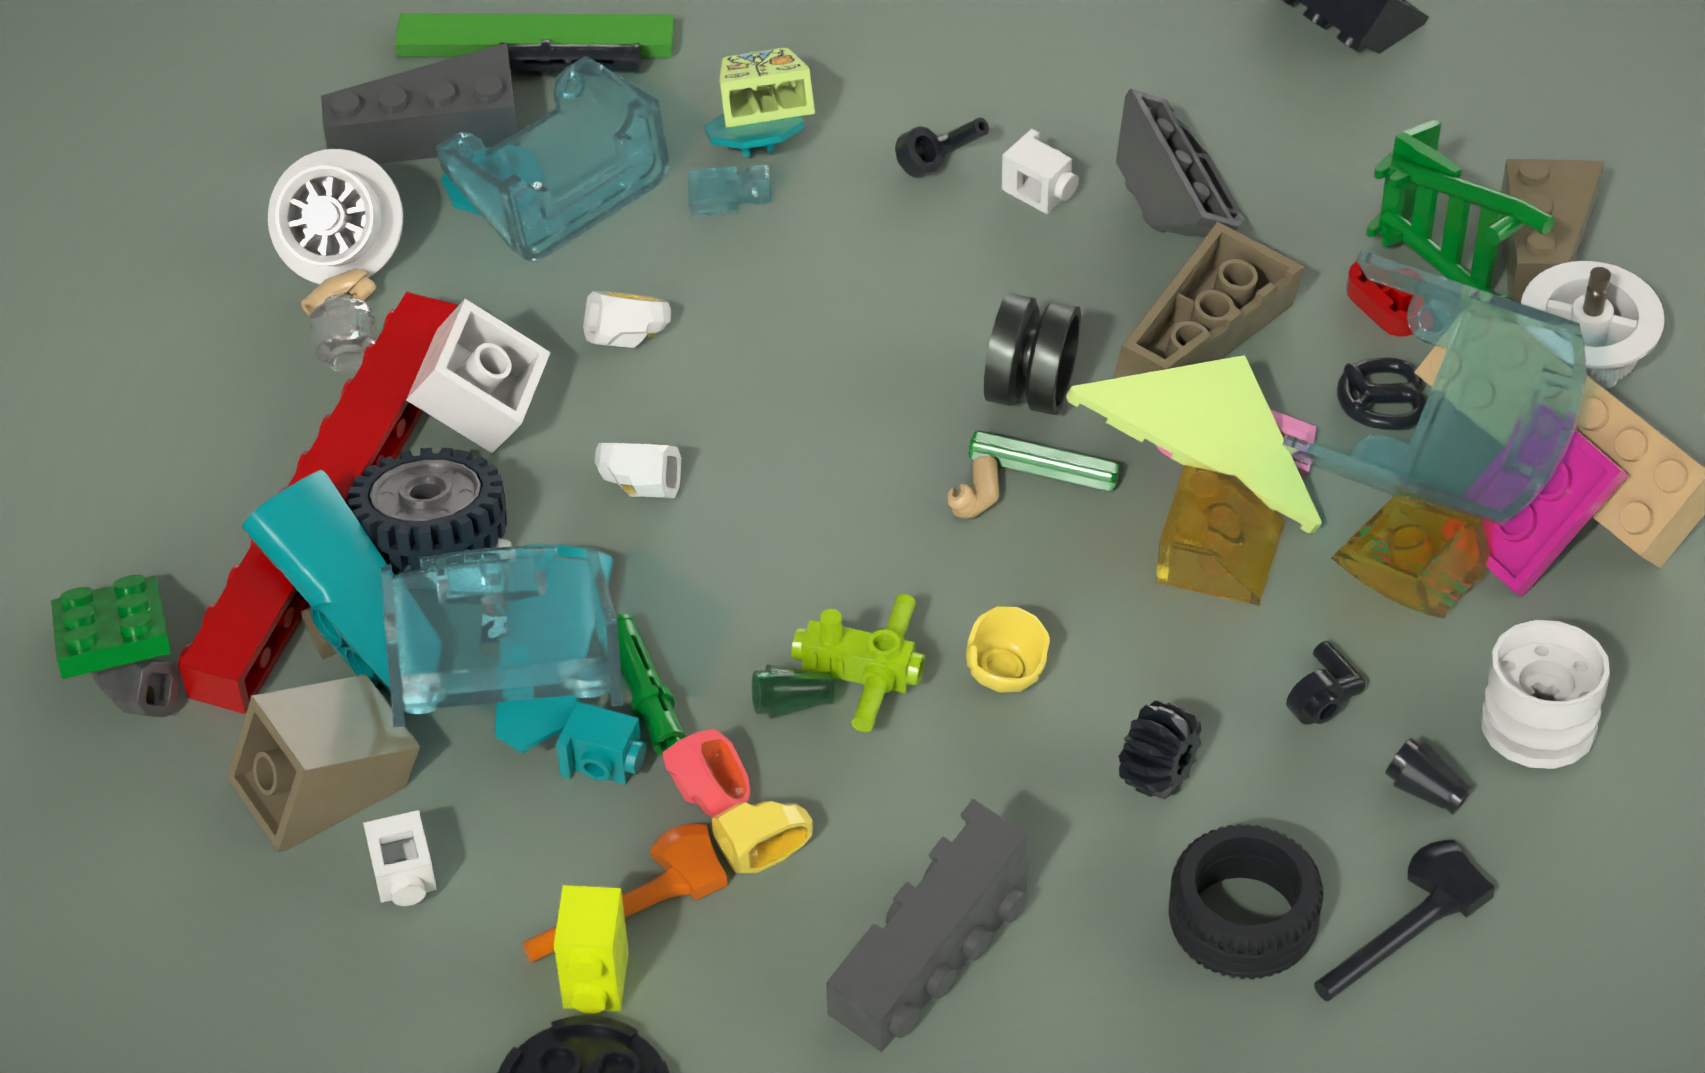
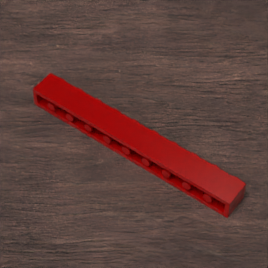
M410 292L404 294L396 309H391L388 312L383 330L375 344L371 343L366 348L362 365L353 379H348L344 384L340 401L331 415L327 414L323 418L318 437L309 451H304L300 456L296 473L287 488L299 480L322 470L328 475L348 505L349 489L354 487L353 481L358 475L365 476L364 469L370 465L380 467V460L388 456L396 460L424 412L406 401L436 330L459 305ZM252 539L250 548L241 563L235 564L228 575L226 588L216 603L210 604L207 608L198 634L192 643H187L183 647L178 660V671L182 676L187 698L245 715L251 696L258 695L301 622L300 611L308 609L310 606Z

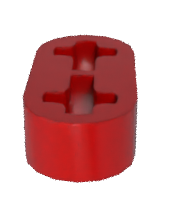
M1364 258L1351 265L1346 287L1347 295L1351 301L1390 335L1407 337L1420 330L1423 323L1425 301L1409 283L1382 260Z

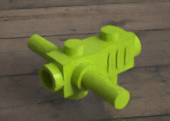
M899 594L896 596L886 628L873 633L842 627V615L836 609L824 610L820 615V622L810 620L807 629L798 627L795 632L791 658L802 661V671L823 675L828 679H841L864 685L851 722L853 728L860 732L872 731L885 693L896 691L906 694L909 685L919 686L925 666V654L916 653L915 642L904 639L916 606V600L910 595Z

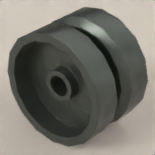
M1007 293L999 307L990 337L984 373L985 401L1012 406L1015 405L1025 391L1026 401L1030 410L1058 415L1064 404L1074 370L1081 328L1080 307L1051 302L1040 317L1039 306L1035 297Z

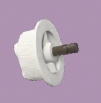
M1574 261L1546 269L1528 284L1520 305L1522 324L1604 389L1615 386L1618 379H1623V376L1631 373V370L1637 365V361L1646 356L1657 345L1664 327V310L1653 289L1635 274L1618 266L1602 262Z

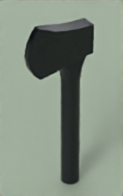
M1455 840L1433 842L1420 848L1415 853L1408 866L1407 880L1429 892L1430 895L1421 904L1314 983V987L1323 1000L1330 1001L1434 922L1458 912L1468 917L1493 898L1495 887L1474 867Z

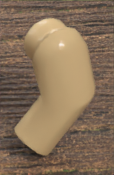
M981 456L973 461V485L969 486L968 484L961 483V492L959 493L954 487L950 489L947 495V503L952 508L955 516L963 519L975 518L998 501V462L993 457Z

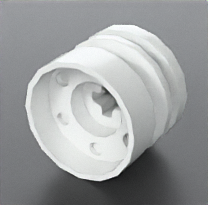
M1533 620L1517 624L1500 635L1492 650L1488 671V685L1485 689L1484 703L1481 709L1482 732L1491 747L1510 761L1530 768L1546 769L1574 764L1589 753L1597 735L1598 722L1601 717V705L1605 698L1610 676L1609 659L1600 643L1581 628L1560 621Z

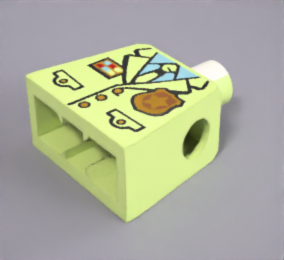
M777 48L727 56L722 59L719 83L726 128L815 114L810 69L790 49Z

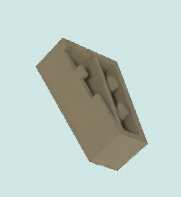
M1506 159L1501 192L1525 200L1555 218L1553 228L1546 235H1542L1525 225L1503 240L1508 295L1513 305H1521L1526 287L1541 272L1562 263L1575 261L1590 215L1596 204L1605 161Z

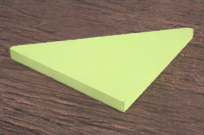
M1245 355L1071 386L1066 398L1070 404L1076 407L1082 404L1108 418L1105 423L1140 442L1146 439L1173 454L1171 459L1206 478L1211 474L1238 489L1235 494L1270 513L1276 510L1301 524V530L1309 534L1315 533L1322 525L1318 512Z

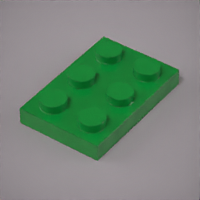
M129 575L116 580L113 586L92 590L89 587H77L62 593L60 598L51 600L56 659L62 679L171 654L162 597L156 575L147 578L143 575Z

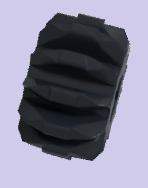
M1155 700L1150 705H1145L1140 709L1138 718L1131 721L1129 733L1123 738L1125 743L1123 750L1119 754V761L1121 762L1119 777L1125 780V784L1136 788L1137 792L1149 797L1154 795L1165 800L1171 794L1178 792L1183 780L1189 778L1192 764L1197 761L1195 756L1201 745V739L1199 738L1202 731L1201 722L1196 720L1195 715L1186 712L1185 708L1170 702L1165 704Z

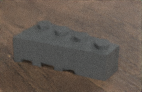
M507 43L321 95L323 129L327 149H344L357 152L370 158L377 164L453 156L473 149L500 146L520 148Z
M972 799L960 814L961 818L966 821V825L953 842L942 837L929 853L932 862L918 886L914 887L906 882L893 898L894 901L886 916V926L882 929L880 926L873 924L826 982L827 1014L881 1052L896 1036L903 1038L912 1030L919 1018L920 1011L933 997L935 999L943 997L954 983L958 970L969 959L975 961L980 958L988 948L993 933L1005 921L1008 923L1013 922L1021 914L1027 903L1028 834L975 799Z

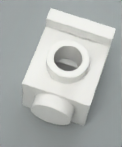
M1030 129L1002 155L1001 190L1047 215L1060 202L1067 201L1073 196L1078 187L1079 177L1071 172L1072 158L1040 142L1039 132Z
M419 810L363 823L381 903L392 900L399 906H411L422 901L426 892L437 890ZM413 837V839L380 846L381 844Z

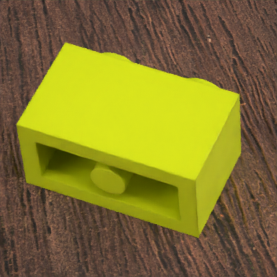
M562 886L554 938V951L562 1004L565 1009H576L588 1014L602 1011L621 1012L629 955L621 888Z

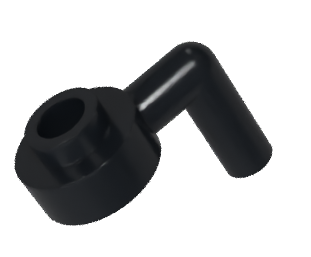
M979 117L939 136H936L926 127H915L901 134L896 141L895 153L898 164L908 175L922 178L941 167L944 154L987 135L989 132L988 123L985 119Z
M1329 640L1321 642L1313 651V656L1325 669L1316 670L1302 678L1290 691L1286 700L1287 708L1305 725L1313 723L1322 724L1329 721L1341 708V700L1361 694L1366 687L1363 676Z

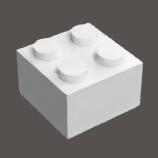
M464 299L436 330L406 401L493 453L522 424L551 352L472 302Z

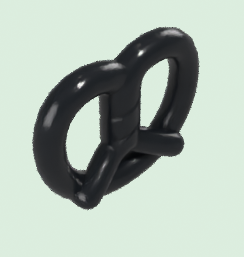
M1389 357L1373 358L1356 364L1348 363L1345 365L1343 374L1340 376L1337 384V397L1344 412L1354 421L1375 429L1403 430L1419 425L1428 414V403L1420 392L1423 379L1414 373L1417 369L1415 365L1406 360ZM1376 373H1395L1404 376L1407 379V383L1370 384L1365 376ZM1353 385L1360 394L1356 399H1354L1352 393ZM1409 403L1413 407L1412 411L1399 415L1380 414L1366 410L1370 404Z

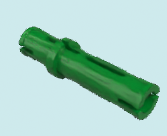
M618 614L606 621V628H603L602 631L614 653L615 660L632 695V711L635 717L639 718V721L643 722L655 753L662 756L665 750L687 736L674 712L675 699L673 694L660 681L655 665L640 636L634 617L630 614Z

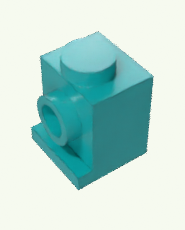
M578 701L556 742L560 776L571 779L574 771H578L595 780H610L626 785L631 773L637 775L641 771L647 752L646 743L641 742L639 718Z

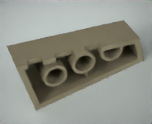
M1217 221L1123 343L1113 379L1220 360L1293 305L1305 266Z

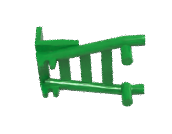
M1435 119L1395 136L1393 151L1375 167L1374 177L1376 179H1383L1385 177L1381 212L1367 226L1366 236L1373 238L1383 234L1381 245L1385 247L1398 242L1403 243L1469 298L1473 299L1480 292L1522 324L1520 310L1513 307L1512 300L1504 294L1498 296L1491 290L1498 244L1525 225L1542 235H1546L1553 228L1555 218L1525 200L1461 179L1462 169L1438 152L1442 123ZM1438 192L1449 195L1441 247L1431 240ZM1470 203L1481 207L1471 272L1461 265Z

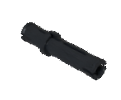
M541 39V44H507L510 72H541L542 76H552V72H640L639 43L552 44L551 39Z

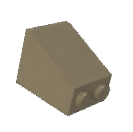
M364 674L252 695L226 777L276 850L280 852L300 844L405 788L420 746L416 742L414 735L407 730L392 710L387 699L381 695L369 677Z

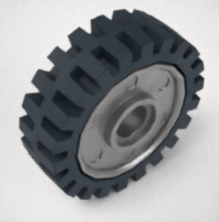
M420 448V455L413 456L410 450L400 452V460L396 461L391 456L380 460V467L370 465L364 469L365 476L358 475L353 481L354 487L349 489L348 507L386 564L391 563L393 571L403 572L409 565L412 567L413 573H424L426 566L433 565L434 571L439 572L446 570V563L452 562L457 568L467 564V556L475 560L484 556L485 548L492 550L498 544V538H503L505 534L507 514L501 474H498V469L493 464L488 465L487 459L479 455L473 459L472 452L462 450L456 456H454L453 448H441L439 454H433L432 448Z

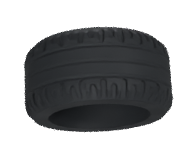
M1251 824L1227 825L1226 828L1218 827L1217 830H1210L1209 833L1202 834L1200 838L1197 837L1193 843H1190L1182 852L1174 867L1169 897V920L1172 931L1184 952L1188 953V956L1194 959L1197 964H1203L1205 969H1211L1214 973L1219 972L1222 976L1229 975L1230 978L1240 977V979L1248 977L1249 979H1254L1255 977L1261 979L1265 976H1273L1274 973H1282L1283 970L1289 969L1291 965H1295L1301 960L1315 940L1323 903L1321 876L1308 852L1303 850L1300 844H1296L1295 840L1292 838L1288 839L1287 835L1279 834L1277 830L1272 831L1268 827L1262 828L1260 825L1251 826ZM1232 878H1248L1261 881L1276 889L1285 897L1292 909L1281 918L1266 924L1242 925L1217 916L1203 903L1199 895L1209 886L1219 881Z

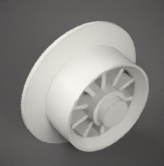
M344 149L320 150L297 160L278 180L269 202V233L273 245L284 263L306 280L321 284L327 278L354 268L367 271L368 274L366 276L369 278L389 261L398 246L403 228L402 202L390 176L370 158Z

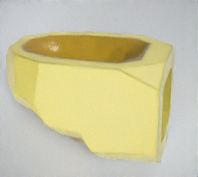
M764 801L750 805L744 802L738 803L712 817V830L722 855L735 873H758L785 860L803 847L812 837L813 820L806 809L796 803L780 804L773 801Z

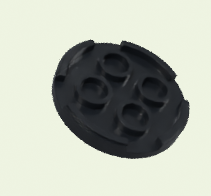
M573 1016L551 1022L550 1028L532 1036L519 1048L513 1047L502 1062L498 1073H669L665 1060H662L661 1056L648 1041L638 1035V1030L634 1027L607 1017Z

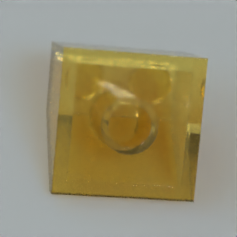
M1184 465L1159 541L1156 583L1260 606L1282 531L1283 520L1236 476Z

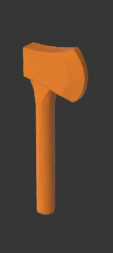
M684 824L671 828L657 839L650 850V856L666 871L654 880L622 895L624 917L627 918L660 901L677 896L691 895L697 901L728 886L727 875L713 850L707 825ZM556 926L522 942L523 950L531 963L555 952L554 938Z

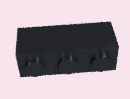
M1282 0L1292 7L1296 1H1299L1307 7L1303 14L1306 18L1324 29H1327L1329 24H1332L1340 30L1336 38L1359 53L1365 46L1380 54L1425 25L1429 19L1428 15L1406 0Z

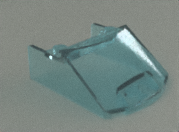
M1360 250L1356 261L1367 279L1414 295L1407 314L1409 328L1420 340L1447 350L1410 444L1387 436L1374 434L1358 441L1349 456L1290 435L1285 436L1282 445L1297 461L1389 493L1395 499L1501 526L1505 525L1525 509L1542 491L1558 468L1573 438L1581 413L1586 385V352L1580 323Z
M552 545L497 547L419 558L420 570L394 576L392 574V564L381 567L385 637L394 727L405 726L404 711L410 714H424L435 711L437 708L569 695L579 698H593L601 696L605 692L609 694L611 706L623 705L617 618L598 549L586 547L587 558L558 557V547Z

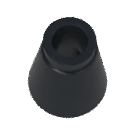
M1409 738L1400 748L1385 772L1387 776L1395 780L1393 787L1441 809H1446L1453 815L1464 803L1473 788L1464 782V779L1426 741L1419 744L1412 738Z

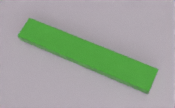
M400 14L395 48L397 57H458L497 46L500 42L507 44H541V39H551L552 44L639 43L640 57H672L675 23L674 14Z

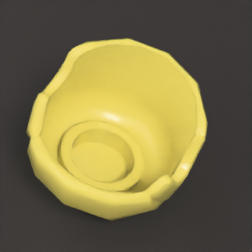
M996 606L981 614L974 622L966 646L967 667L971 670V675L984 687L998 693H1021L1038 681L1045 668L1050 644L1049 633L1037 616L1015 606Z

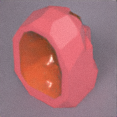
M710 729L696 732L679 740L662 753L665 769L670 773L684 800L698 805L704 814L714 817L738 803H747L750 796L749 777L732 742L719 730Z

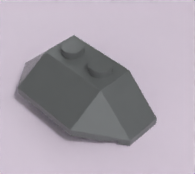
M1130 88L1124 100L1116 163L1126 180L1125 185L1127 189L1135 196L1143 211L1145 222L1159 232L1170 231L1185 236L1207 235L1217 221L1236 231L1245 217L1207 151L1191 130L1174 116L1173 112L1175 110L1167 99Z

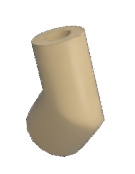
M354 268L325 279L302 300L301 306L309 317L318 320L348 292L356 302H364L376 290V283L366 276L368 274L367 271Z

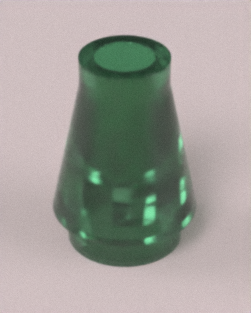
M766 665L765 670L753 672L751 688L756 714H768L769 718L773 719L815 706L833 704L834 681L831 672H814L775 665Z

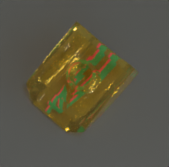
M1396 494L1333 554L1331 559L1359 581L1383 596L1426 615L1445 618L1446 611L1477 580H1482L1490 550L1481 518Z

